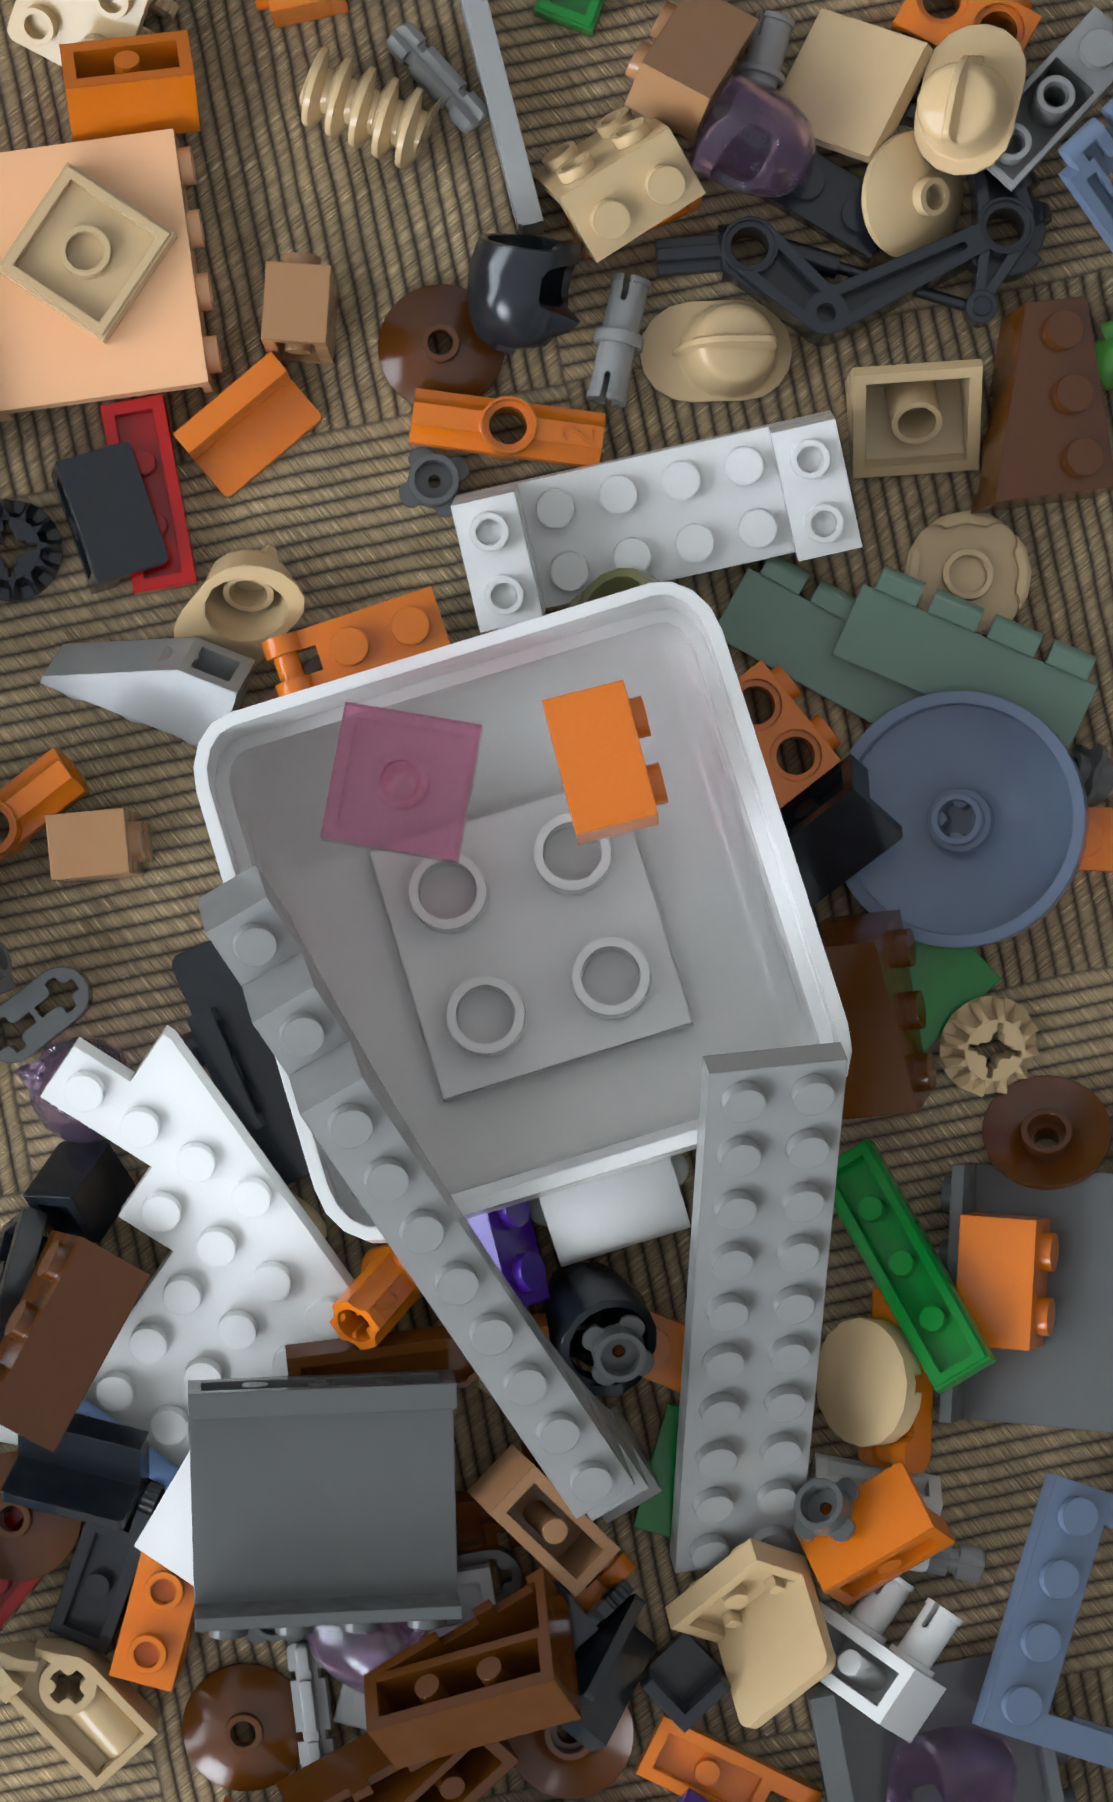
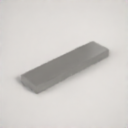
M459 0L517 232L521 235L531 236L544 234V220L488 0Z

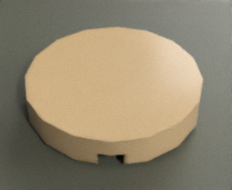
M962 511L941 516L919 533L906 554L904 574L926 583L916 607L927 611L937 588L985 608L975 631L985 636L996 613L1012 620L1028 597L1032 570L1025 545L1017 535H1014L1010 528L1003 525L1002 521L990 514H971V511Z
M861 1317L841 1322L827 1335L819 1352L816 1383L818 1405L828 1426L844 1442L861 1448L895 1443L910 1430L920 1409L922 1392H915V1375L922 1374L920 1362L903 1331L893 1322L884 1319Z

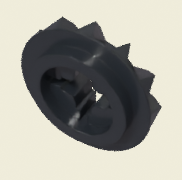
M3 499L0 501V545L4 543L7 524L10 525V530L14 533V537L18 542L27 543L29 546L37 545V549L27 550V553L17 556V566H14L15 577H11V570L7 567L5 559L0 557V600L9 602L23 601L41 593L56 577L62 561V540L56 525L44 511L32 503Z

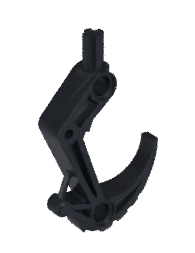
M908 105L899 125L914 128V116L917 105ZM984 169L973 175H965L971 199L970 227L870 270L841 262L842 255L784 238L769 222L760 217L746 216L736 219L731 224L718 225L716 235L655 239L657 276L666 277L720 272L721 282L727 281L743 290L801 337L816 346L833 344L915 298L960 310L968 325L981 328L987 326L997 313L998 304L994 295L1001 284L1023 278L1040 262L1041 258L1037 254L1043 245L1046 225L1052 221L1050 206L1047 203L1034 199L1032 191L1040 184V181L1033 171L1011 192L987 169ZM997 218L1006 219L1016 228L1018 241L1011 245H999L988 235L987 223ZM753 238L764 247L766 256L757 264H743L733 256L731 246L739 239ZM966 270L972 273L971 295L968 299L933 289ZM837 273L850 278L837 284H831L822 276L835 279Z

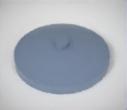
M975 691L936 692L917 697L890 710L875 721L851 748L848 755L852 754L868 769L870 798L902 826L903 833L900 841L845 882L854 897L868 913L900 909L903 928H911L915 941L945 948H975L999 943L1029 929L1046 916L1067 892L1077 874L1086 848L1089 823L1087 795L1083 779L1069 750L1055 732L1034 714L1011 701L987 693Z

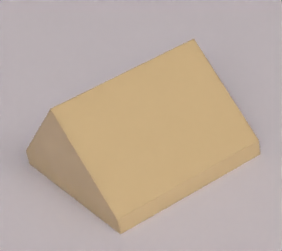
M982 359L852 368L845 381L852 479L979 470L983 380Z

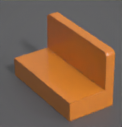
M270 351L175 431L173 435L224 497L232 498L320 424L322 416L292 381L285 367Z
M902 1463L892 1465L858 1486L860 1496L854 1502L852 1520L856 1524V1531L848 1541L840 1543L831 1536H817L811 1541H805L797 1535L823 1592L845 1606H849L956 1543L946 1521L927 1508L909 1469ZM831 1504L823 1506V1515L831 1512Z

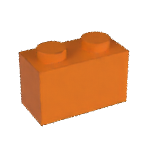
M187 30L59 44L73 142L171 128L174 129L176 134L201 131L195 75Z
M619 680L542 700L578 845L658 825L659 820L656 806L669 802L659 763L645 765L639 739L651 736L642 697L637 696L628 699L624 680Z
M988 1212L960 1214L956 1288L991 1348L1031 1351L1044 1346V1336L1050 1337L1053 1333L1055 1301L1054 1298L1046 1297L1048 1271L1054 1272L1057 1267L1059 1239L1057 1233H1050L1051 1217Z

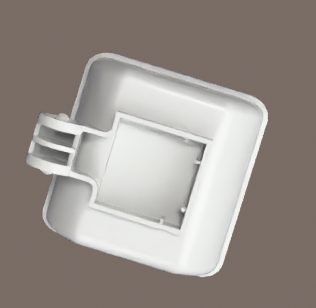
M672 581L653 582L229 712L211 723L198 742L193 766L196 793L223 883L257 864L292 917L294 926L378 1077L466 1220L529 1201L531 1220L537 1225L548 1227L561 1267L690 1228V1221L679 1187L687 1179L689 1167L688 1162L681 1153L697 1149L703 1056L841 1042L848 1058L846 1077L848 1076L852 1046L849 1026L723 630L711 607L693 590ZM624 680L628 699L637 696L642 697L651 736L639 739L645 765L659 763L669 803L656 806L659 820L658 825L578 845L542 700ZM276 1059L313 1187L326 1214L344 1232L371 1243H387L300 1116L289 1076Z

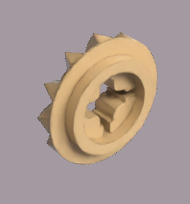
M994 995L972 999L959 1007L944 1026L939 1044L942 1067L954 1084L975 1095L983 1097L984 1094L995 1092L1007 1094L1009 1085L1020 1079H1028L1027 1069L1033 1057L1040 1055L1036 1046V1032L1039 1029L1031 1020L1026 1009L1011 999ZM993 1033H996V1038L1009 1046L1010 1049L1009 1051L1004 1050L1003 1053H993L990 1062L987 1063L986 1057L969 1044L979 1045L980 1042H990Z

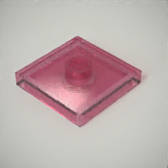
M345 702L320 834L322 841L459 864L483 732L482 725Z

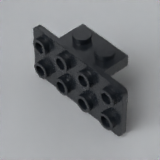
M211 941L179 953L172 961V969L192 1016L186 1018L191 1031L182 1035L184 1043L202 1068L207 1067L214 1085L285 1184L288 1185L309 1176L310 1173L275 1056L252 1024L242 986Z

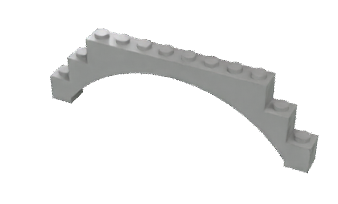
M257 864L198 898L197 904L205 933L242 986L252 1024L289 1076L300 1116L575 1518L577 1519L587 1514L591 1521H594L602 1516L607 1524L662 1492L646 1450L617 1406L608 1409L568 1366L518 1298L460 1211L344 1018L294 926L292 917Z

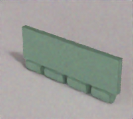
M781 556L768 558L760 574L748 567L718 621L727 644L758 661L762 660L765 665L774 668L777 664L780 665L792 680L872 724L897 706L925 695L832 655L856 598L821 580L810 601L799 596V593L806 583L810 572Z
M886 565L883 567L874 588L862 584L832 655L925 695L944 691H975L1011 701L1028 710L1047 724L1069 750L1098 685L1087 681L1096 661V656L1054 639L1044 662L1038 660L1034 656L1043 638V633L996 613L986 636L978 634L975 631L985 608L937 588L927 611L916 606L926 583Z

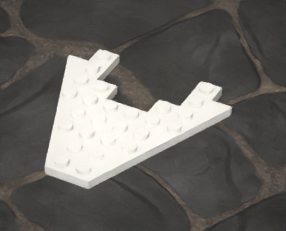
M167 1025L135 1072L79 1037L46 1085L40 1097L150 1166L122 1206L118 1217L171 1249V1251L141 1292L84 1398L121 1425L149 1431V1446L180 1468L190 1451L188 1380L288 1376L285 1345L340 1338L330 1324L334 1314L332 1305L354 1279L176 1030ZM0 1425V1442L18 1445V1434Z

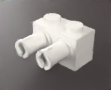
M898 1576L859 1599L851 1613L844 1610L842 1615L820 1601L836 1655V1663L833 1670L821 1679L820 1682L873 1721L911 1743L946 1691L945 1687L932 1679L935 1673L930 1668L963 1621L928 1597L925 1601V1606L899 1645L896 1646L892 1643L888 1648L884 1645L887 1639L882 1635L909 1594L915 1590V1587Z

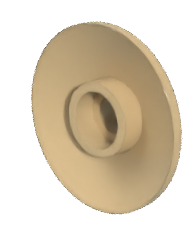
M914 130L902 131L891 136L873 155L866 169L862 184V214L871 238L886 254L898 258L953 233L959 220L963 203L962 175L954 176L933 167L922 156L914 138Z

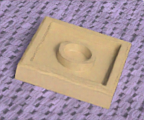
M821 8L765 121L792 137L869 163L877 149L894 135L925 73L926 66L934 50L927 42Z
M67 162L1 260L0 274L106 344L177 239V236L173 231Z

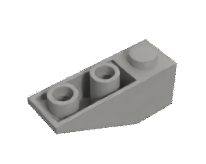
M1096 6L1025 82L1014 133L1008 148L994 165L986 168L1011 192L1113 88V22Z
M198 637L63 644L42 675L40 684L61 691L69 698L92 703L120 714L131 722L146 724L177 736L190 745L198 746V742L211 723L229 712L242 709L256 660Z

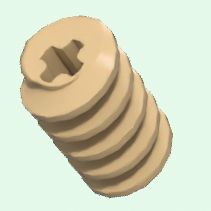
M323 45L311 65L300 94L299 103L300 106L302 105L301 121L303 125L308 128L315 127L325 116V134L332 139L339 137L349 126L348 144L354 149L361 148L372 136L371 154L374 158L379 160L385 158L395 147V166L401 170L407 169L420 155L431 134L440 109L441 97L427 112L422 109L423 89L416 87L405 101L398 99L399 78L394 76L382 90H378L375 88V67L370 66L356 80L352 78L353 57L347 55L334 70L329 67L330 47Z

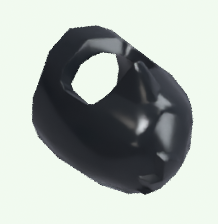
M481 234L469 264L467 287L470 320L475 334L493 349L513 355L519 349L546 347L553 337L571 332L580 323V320L568 308V292L572 272L575 266L580 263L583 243L572 239L560 241L521 234Z
M600 1262L574 1263L554 1271L548 1284L550 1298L540 1301L538 1314L546 1313L550 1342L594 1396L619 1397L640 1382L643 1376L638 1375L628 1382H615L613 1385L603 1386L593 1379L591 1372L577 1367L570 1357H576L586 1365L593 1367L594 1360L591 1351L585 1349L582 1343L584 1331L594 1324L606 1327L619 1323L620 1319L627 1314H633L642 1319L645 1325V1331L642 1335L645 1349L654 1354L657 1346V1328L643 1296L629 1281Z

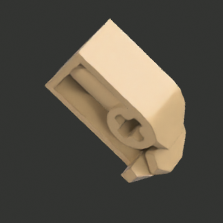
M64 1637L37 1639L36 1643L27 1641L1 1643V1700L5 1704L10 1702L96 1791L158 1734L160 1714L127 1680L109 1676L111 1664L100 1652ZM59 1670L67 1676L73 1674L76 1670L81 1673L80 1685H77L72 1680L66 1681L63 1685L58 1683Z

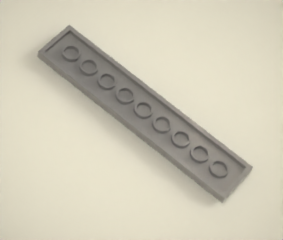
M841 1042L703 1056L670 1540V1558L675 1573L713 1569L729 1556L736 1546L745 1543L749 1538L800 1554L801 1543L794 1531V1522L797 1519L794 1501L799 1489L807 1482L848 1063V1058Z

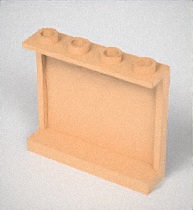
M171 128L0 152V262L67 162L173 231L177 236V239L106 344L0 274V422L14 420L13 413L198 387H201L205 393L214 392L212 374L223 373L218 336L206 335L203 311L214 310V300L209 272L198 273L195 249L205 247V235L200 209L189 210L186 186L197 184L191 146L180 147L176 133Z

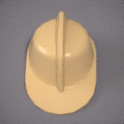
M989 24L965 26L950 33L934 49L930 57L917 98L914 116V138L922 156L937 170L954 176L973 175L994 165L1008 148L1014 133L1026 82L1027 61L1020 43L1005 29Z
M744 300L692 301L669 306L655 316L642 335L644 344L642 353H639L644 375L655 390L672 400L691 403L746 401L764 397L780 385L790 368L792 346L789 332L782 321L762 304Z
M266 544L261 550L240 549L231 551L214 563L205 583L181 610L174 624V638L198 637L255 659V667L265 659L261 642L287 633L298 622L304 613L305 595L298 583L290 577L283 563L278 560L277 550L274 546Z

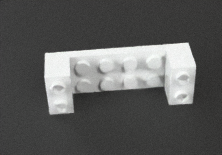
M831 410L456 495L450 506L480 633L505 628L544 616L546 608L571 603L579 593L600 575L617 568H634L652 575L661 582L794 552H796L799 562L862 547L837 424Z

